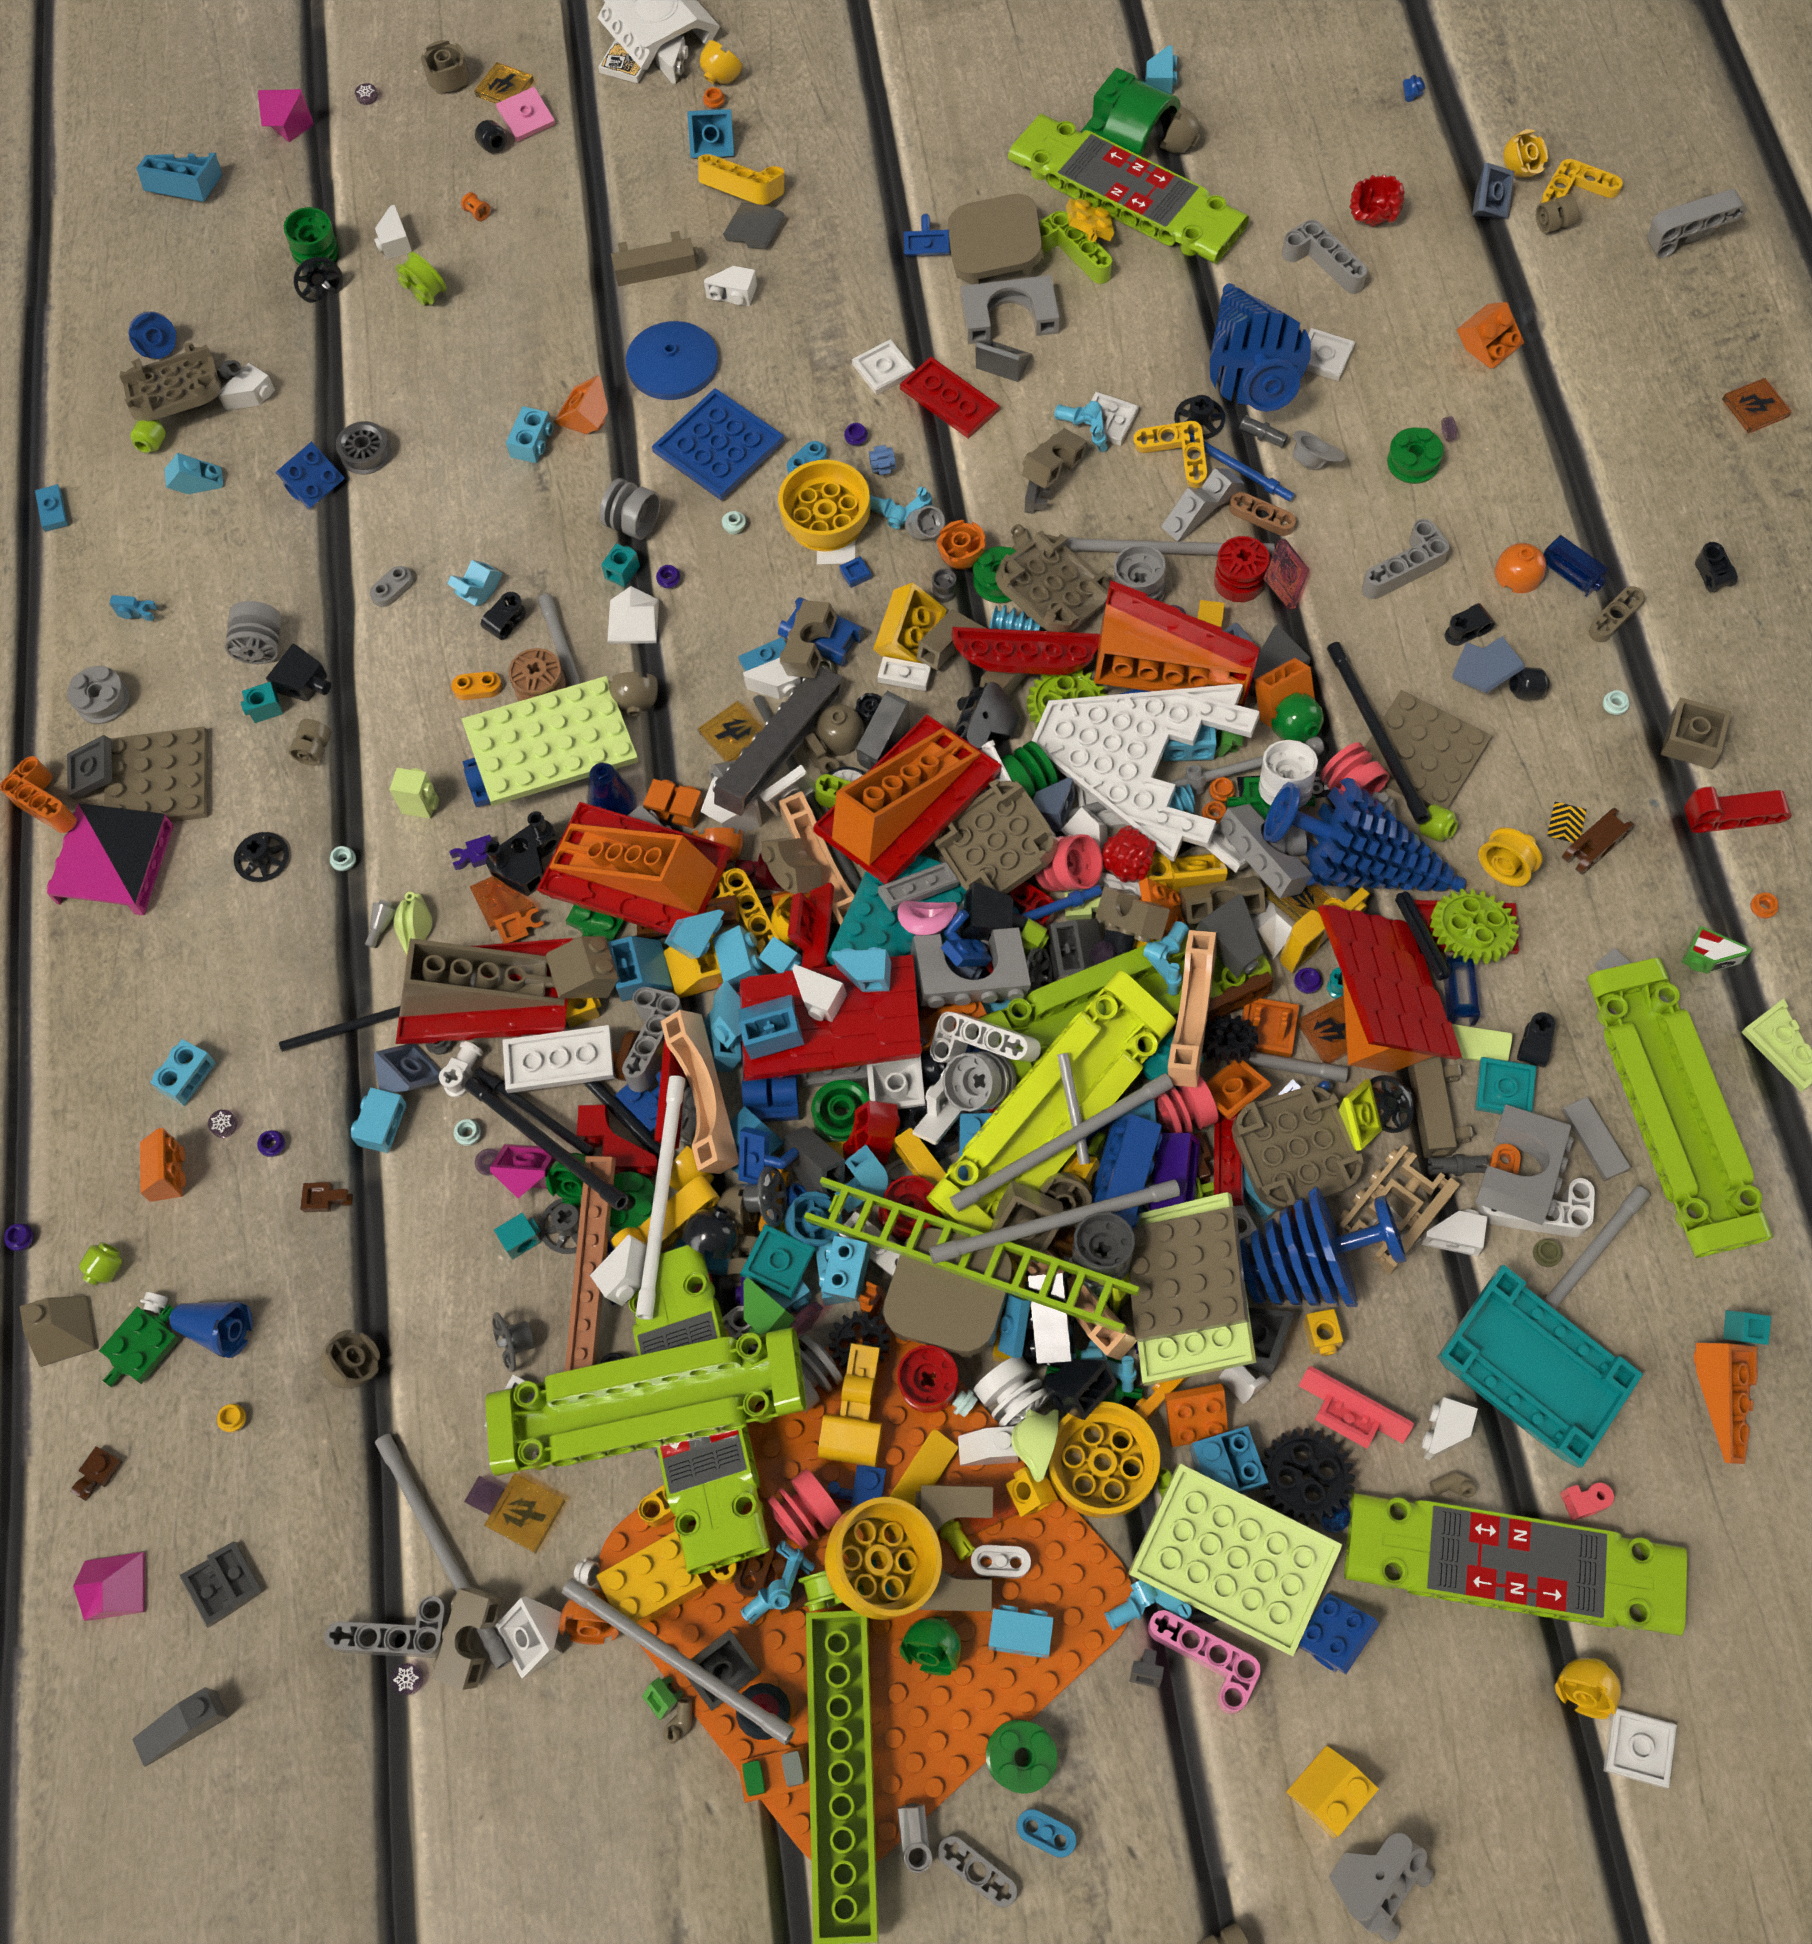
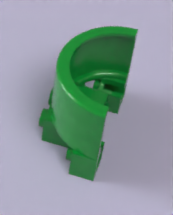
M1116 67L1095 93L1093 116L1083 127L1081 133L1085 130L1091 131L1143 157L1148 138L1161 114L1165 110H1169L1175 116L1181 103L1177 96L1135 78V75Z

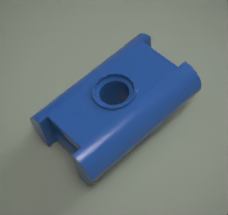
M802 597L796 599L795 611L787 622L782 620L779 625V636L787 639L788 633L794 625L796 612L800 609L803 600L806 599ZM836 614L837 620L830 638L818 637L810 643H815L821 657L844 666L847 663L846 654L854 642H861L864 635V627Z

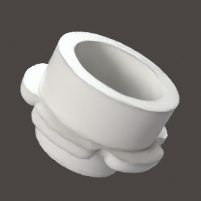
M146 1292L144 1299L140 1300V1302L145 1304L144 1310L160 1314L161 1309L166 1307L168 1298Z
M586 1557L584 1561L577 1563L574 1577L584 1586H593L597 1581L596 1575H598L600 1569L599 1563L592 1561L591 1557Z

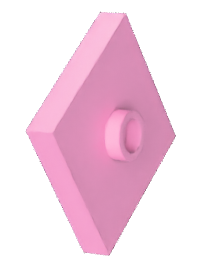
M535 87L496 103L498 112L516 142L555 125L554 118Z

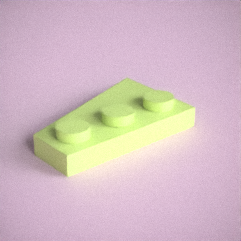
M1783 998L1748 1025L1742 1033L1802 1093L1812 1085V1049L1809 1044H1805L1798 1031L1800 1027L1796 1020H1792L1787 1010L1788 1005Z

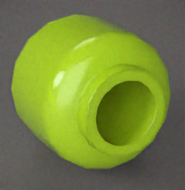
M158 419L152 421L137 420L130 433L133 446L144 453L157 451L166 436L165 429Z
M1436 804L1430 805L1427 808L1430 819L1423 824H1419L1420 834L1438 842L1452 838L1458 827L1455 813Z
M100 1242L99 1245H91L79 1263V1270L84 1274L83 1279L98 1286L99 1282H111L122 1265V1258L119 1256L120 1251L104 1242Z

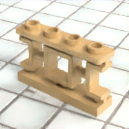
M1404 1144L1399 1151L1394 1148L1385 1160L1388 1165L1383 1171L1379 1168L1375 1171L1368 1181L1372 1184L1368 1190L1361 1189L1352 1201L1356 1204L1349 1212L1345 1209L1338 1217L1336 1223L1339 1226L1336 1231L1341 1236V1234L1345 1235L1369 1227L1361 1220H1358L1352 1228L1349 1226L1368 1201H1371L1372 1204L1369 1206L1367 1213L1377 1220L1374 1225L1378 1224L1374 1201L1379 1196L1384 1195L1386 1197L1391 1191L1412 1207L1401 1223L1395 1220L1399 1234L1404 1228L1409 1230L1401 1240L1405 1254H1407L1454 1195L1460 1184L1453 1178L1445 1179V1175L1441 1172L1433 1182L1428 1180L1411 1167L1418 1155L1407 1151L1409 1147ZM1401 1160L1405 1163L1401 1166L1399 1172L1409 1179L1408 1183L1403 1187L1391 1179L1384 1187L1382 1183ZM1420 1187L1431 1195L1439 1187L1441 1189L1425 1211L1420 1214L1418 1211L1424 1202L1413 1193ZM1386 1242L1375 1243L1374 1245L1380 1249L1372 1260L1382 1264L1381 1269L1391 1275L1399 1263L1393 1260L1391 1254L1388 1256L1385 1253L1388 1250Z

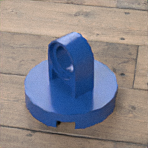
M154 311L143 312L131 321L128 329L129 341L141 356L161 359L169 355L174 349L176 330L171 321L163 314Z

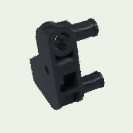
M990 682L984 685L983 688L976 687L972 689L968 696L959 698L957 707L962 712L953 732L981 750L988 739L999 741L1012 737L1020 716L999 684Z
M539 811L531 812L527 817L530 825L499 845L498 841H490L485 846V852L487 853L486 865L492 878L496 882L527 897L536 891L544 875L541 859L556 849L561 840L554 831L552 824L545 820Z

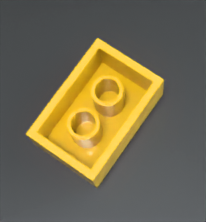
M676 1531L596 1575L609 1604L640 1626L649 1623L707 1590L700 1574L690 1575L687 1573L680 1535Z

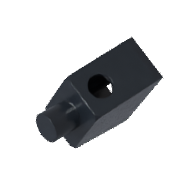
M292 643L266 677L267 682H271L277 693L302 701H309L316 692L327 695L331 689V682L325 680L327 673L322 664L294 643Z
M974 882L964 894L963 910L968 912L969 917L962 924V938L989 941L991 933L995 929L1019 928L1022 931L1024 928L1025 916L1013 913V899L1011 896L977 882Z
M1074 1359L1073 1361L1066 1362L1057 1373H1048L1044 1384L1054 1405L1059 1410L1085 1420L1115 1387L1117 1381L1105 1360Z

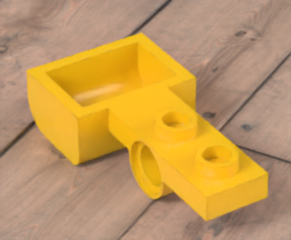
M1361 887L1345 902L1338 898H1330L1325 901L1324 905H1335L1350 911L1358 910L1364 912L1367 908L1365 902L1370 893ZM1310 910L1293 925L1281 951L1280 962L1291 973L1318 951L1320 945L1329 938L1321 916L1317 911Z
M851 1343L847 1372L842 1388L840 1415L824 1414L818 1458L870 1467L877 1466L884 1422L869 1419L881 1347Z

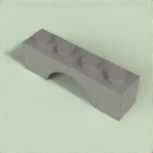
M1250 804L1228 808L1217 826L1221 833L1279 899L1301 894L1313 874L1297 857L1275 850L1264 840L1261 834V827L1265 821Z

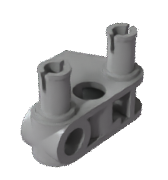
M1393 1833L1386 1839L1376 1856L1344 1853L1329 1878L1349 1913L1368 1932L1378 1933L1382 1939L1384 1938L1385 1941L1391 1942L1399 1934L1398 1925L1392 1921L1394 1915L1415 1883L1419 1884L1420 1887H1427L1432 1883L1433 1872L1426 1866L1427 1853L1425 1849L1415 1844L1406 1834ZM1392 1894H1394V1895L1396 1896L1395 1898L1390 1899V1897L1392 1896Z

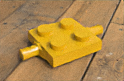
M1069 198L1066 204L1069 226L1085 232L1088 240H1091V242H1095L1097 237L1111 241L1114 231L1109 212L1101 207H1092L1090 201Z

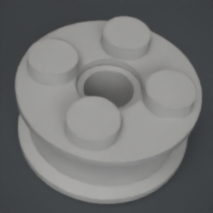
M93 666L82 670L72 677L67 691L71 706L77 710L82 719L93 724H104L115 720L125 711L129 703L127 686L121 681L114 670L105 666Z

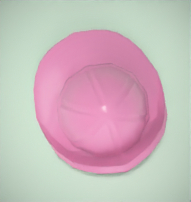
M904 901L898 906V919L908 932L916 936L941 934L954 918L958 906L956 902Z

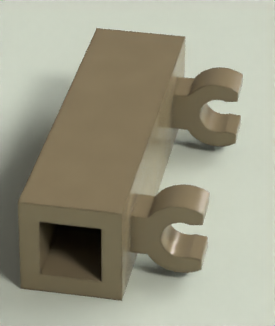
M679 231L670 232L672 242L628 250L626 241L618 243L619 252L611 254L618 286L697 271L696 261L699 260L697 246L692 247L690 238L681 239Z
M1433 1056L1408 1066L1411 1088L1415 1096V1110L1424 1158L1452 1156L1457 1148L1456 1143H1469L1470 1138H1473L1472 1126L1453 1128L1445 1082L1459 1081L1458 1076L1462 1075L1460 1065L1454 1064L1442 1067L1440 1057Z

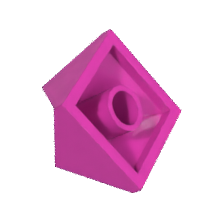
M301 89L258 90L261 126L272 127L288 142H291L313 126L314 122Z
M504 1144L491 1164L490 1172L517 1198H520L531 1187L547 1188L546 1176L556 1160L539 1146Z
M144 1552L84 1561L73 1585L84 1621L145 1612Z

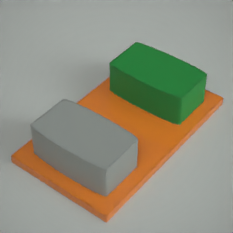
M803 1746L737 1761L745 1803L810 1788Z

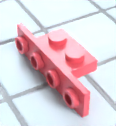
M1312 1366L1308 1367L1298 1385L1324 1400L1314 1420L1366 1449L1369 1447L1377 1430L1403 1444L1414 1426L1412 1421L1402 1415L1395 1413Z

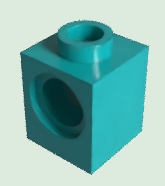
M616 543L602 562L601 567L605 579L626 587L640 567L637 552L631 547H623Z
M271 682L242 691L244 701H241L242 709L246 716H251L254 723L283 714L278 694Z
M523 1212L494 1229V1232L512 1260L541 1243L536 1235L541 1232L533 1218L527 1220Z
M1726 1310L1723 1339L1769 1345L1771 1316Z

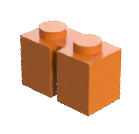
M653 779L643 807L647 811L652 810L661 821L668 822L672 814L674 815L672 819L673 824L694 829L704 801L701 791L695 787L679 786L678 788L669 780L660 781Z

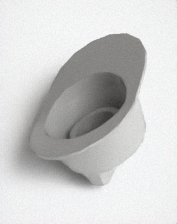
M1299 430L1293 434L1296 441L1293 458L1308 469H1318L1327 461L1341 462L1346 458L1340 449L1322 441L1312 433Z

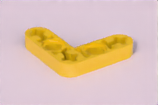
M1566 159L1561 162L1544 191L1541 203L1550 201L1552 196L1559 198L1568 195L1573 185L1607 198H1614L1619 195L1623 182L1617 175L1574 159ZM1567 170H1571L1568 176L1565 175V172H1567ZM1585 176H1592L1595 180L1589 181L1585 179ZM1561 183L1564 184L1566 187L1558 188L1555 186V184Z
M1186 421L1142 428L1134 434V446L1141 453L1182 447L1187 484L1195 488L1203 486L1208 476L1202 427L1198 422ZM1189 430H1194L1195 442L1190 443ZM1171 432L1175 437L1173 440L1165 442L1161 439L1164 433ZM1154 435H1157L1158 443H1155ZM1143 437H1147V444H1142ZM1192 450H1198L1201 453L1197 459H1190L1187 455ZM1198 466L1200 476L1198 480H1195L1193 467Z

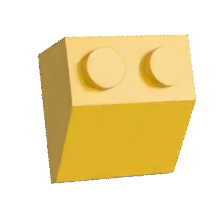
M1326 1745L1288 1788L1286 1793L1334 1839L1340 1836L1379 1788L1355 1765Z

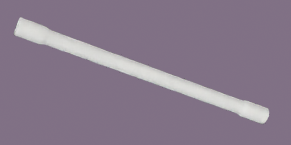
M670 1076L668 1082L667 1106L643 1277L636 1309V1317L644 1320L653 1319L656 1298L655 1287L680 1106L683 1101L685 1078L681 1076Z

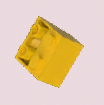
M713 934L708 941L710 943L709 949L702 957L690 959L672 947L664 951L674 990L679 999L718 988V984L723 983L712 939L714 938Z

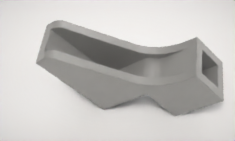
M1214 468L1201 488L1188 487L1161 527L1176 541H1183L1214 509L1222 504L1230 503L1232 495L1240 491L1244 482L1229 469Z

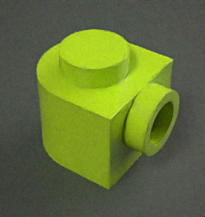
M1030 918L1027 919L1024 928L1020 931L1025 955H1028L1032 948L1037 949L1040 947L1042 949L1049 938L1045 934L1047 928Z

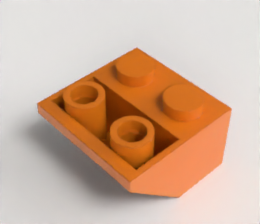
M1507 302L1487 304L1456 329L1465 350L1490 369L1496 367L1525 343Z
M164 1128L156 1129L140 1142V1193L150 1202L183 1197L182 1187L186 1185L185 1174L182 1171V1162L185 1161V1150Z

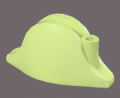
M413 892L405 894V899L400 902L394 916V930L406 956L410 938L426 940L431 931L433 921L422 895L414 894Z
M1029 1409L1026 1412L1025 1419L1015 1425L1011 1434V1442L1015 1453L1026 1463L1034 1480L1037 1482L1044 1479L1057 1438L1058 1410L1055 1409L1047 1415H1042Z

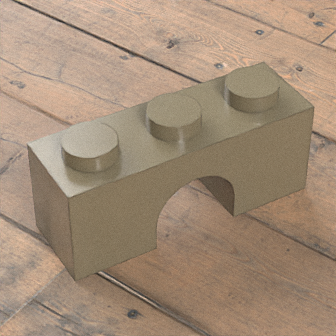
M1065 428L1057 434H1053L1045 443H1041L1033 452L1026 454L1022 463L1024 465L1022 476L1046 489L1058 480L1061 466L1071 470L1082 461L1088 441Z
M803 600L800 609L796 612L795 622L792 630L788 633L787 643L784 650L780 653V664L783 666L787 676L815 678L822 657L815 643L810 642L818 637L830 638L837 620L830 602Z
M1257 876L1179 888L1181 912L1188 925L1200 923L1204 917L1239 893L1244 897L1250 915L1266 912L1264 887Z
M1104 886L1096 917L1105 920L1104 925L1119 929V932L1132 935L1134 939L1149 943L1150 939L1162 940L1170 909L1153 902L1139 900L1140 896L1128 891Z
M458 1588L451 1602L452 1611L449 1621L442 1633L443 1642L441 1649L434 1660L432 1679L461 1690L478 1687L486 1658L472 1651L469 1637L474 1628H495L503 1600L502 1597L475 1588Z

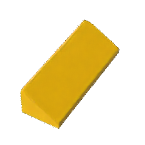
M912 1128L907 1129L894 1139L893 1149L914 1176L925 1178L935 1187L946 1175L920 1138L913 1135Z
M933 1429L889 1497L904 1500L915 1506V1492L921 1491V1485H935L959 1447L939 1431Z

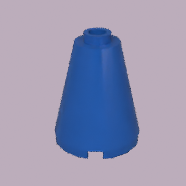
M238 1301L181 1303L172 1310L169 1317L171 1328L216 1355L233 1358L240 1354L248 1340L244 1339L247 1330L252 1331L253 1326L250 1307Z

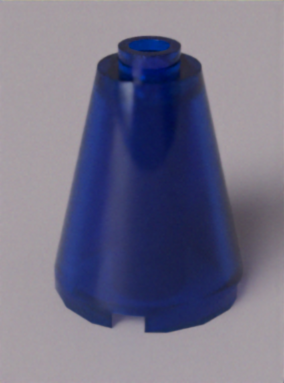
M602 762L591 768L586 804L626 816L636 809L637 802L634 789L612 765Z

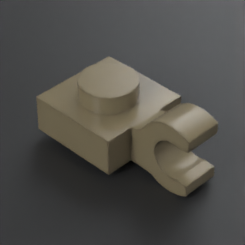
M814 733L804 737L803 750L816 768L819 767L821 775L829 773L826 769L827 767L840 768L839 762L836 759L826 756L827 748L821 739L818 740Z

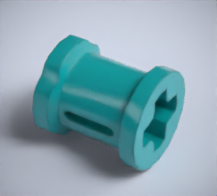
M1338 967L1330 974V980L1327 983L1326 989L1332 998L1340 1000L1344 998L1343 985L1337 984L1338 982L1343 983V975L1340 967Z

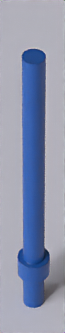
M1189 433L1190 443L1195 442L1194 435ZM1203 441L1206 454L1265 487L1264 490L1272 495L1277 494L1289 502L1293 500L1295 493L1281 486V483L1276 479L1265 477Z
M1099 885L1083 891L1076 890L1068 893V896L1021 915L1025 916V922L1028 918L1034 921L1071 906L1073 908L1084 904V901L1102 895V890Z

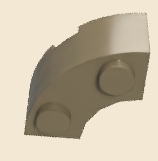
M780 838L761 841L762 859L766 862L773 878L783 889L797 894L800 892L809 893L811 890L822 886L820 864L813 862L808 857L803 847L802 838Z

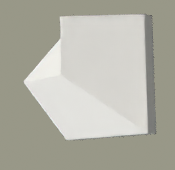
M632 586L611 599L608 644L657 643L659 600Z
M715 776L711 781L700 812L720 822L722 827L734 828V833H738L739 829L748 831L760 828L762 820L757 799L752 802L742 816L714 804L713 786L718 779Z
M1271 891L1265 897L1266 912L1251 914L1250 917L1263 952L1272 960H1275L1281 954L1293 925L1301 917Z
M921 1055L919 1058L867 1065L871 1101L897 1104V1109L926 1105Z
M526 1596L520 1598L495 1625V1630L508 1651L521 1679L529 1676L563 1654L556 1641L561 1612Z

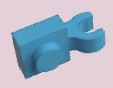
M112 595L109 602L117 616L124 619L143 618L146 621H152L154 616L151 612L147 611L150 609L157 610L154 601H137L136 597Z

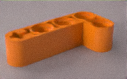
M30 756L25 758L1 782L0 790L17 807L57 832L66 833L76 825L77 818L60 800L43 790L51 782L52 773L36 757Z

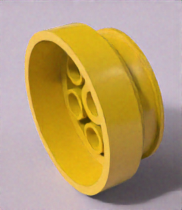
M816 460L797 467L784 479L778 493L780 517L785 529L801 545L815 551H834L848 546L860 535L870 515V494L866 480L855 468L836 460Z
M1102 1401L1085 1420L1069 1413L1060 1420L1054 1450L1047 1469L1053 1488L1059 1497L1072 1509L1094 1518H1114L1133 1511L1149 1496L1159 1473L1160 1451L1152 1429L1139 1414L1121 1404ZM1087 1431H1095L1100 1439L1096 1443H1089L1085 1440L1084 1434ZM1117 1436H1122L1128 1441V1446L1123 1449L1117 1448L1112 1440ZM1069 1453H1077L1081 1457V1462L1077 1465H1070L1065 1460V1456ZM1104 1458L1109 1462L1110 1468L1100 1471L1095 1467L1094 1461ZM1126 1464H1134L1137 1466L1139 1473L1136 1476H1128L1124 1473L1123 1467ZM1080 1480H1085L1090 1483L1092 1489L1088 1493H1081L1076 1489L1075 1484ZM1108 1486H1115L1120 1490L1121 1495L1116 1499H1111L1106 1496L1104 1490Z
M877 1497L860 1503L847 1510L837 1520L830 1533L825 1552V1571L829 1584L836 1596L845 1605L865 1617L888 1620L917 1610L932 1596L941 1575L942 1554L937 1534L926 1516L915 1506L904 1500L893 1497ZM857 1528L863 1533V1541L857 1535ZM885 1530L890 1535V1542H888L885 1538ZM843 1554H846L849 1558V1567L843 1561ZM871 1556L876 1559L877 1568L872 1565ZM899 1558L904 1562V1570L899 1566ZM858 1582L863 1586V1595L858 1591ZM886 1583H887V1584L890 1586V1588H891V1596H889V1595L886 1593V1590H885V1584H886Z

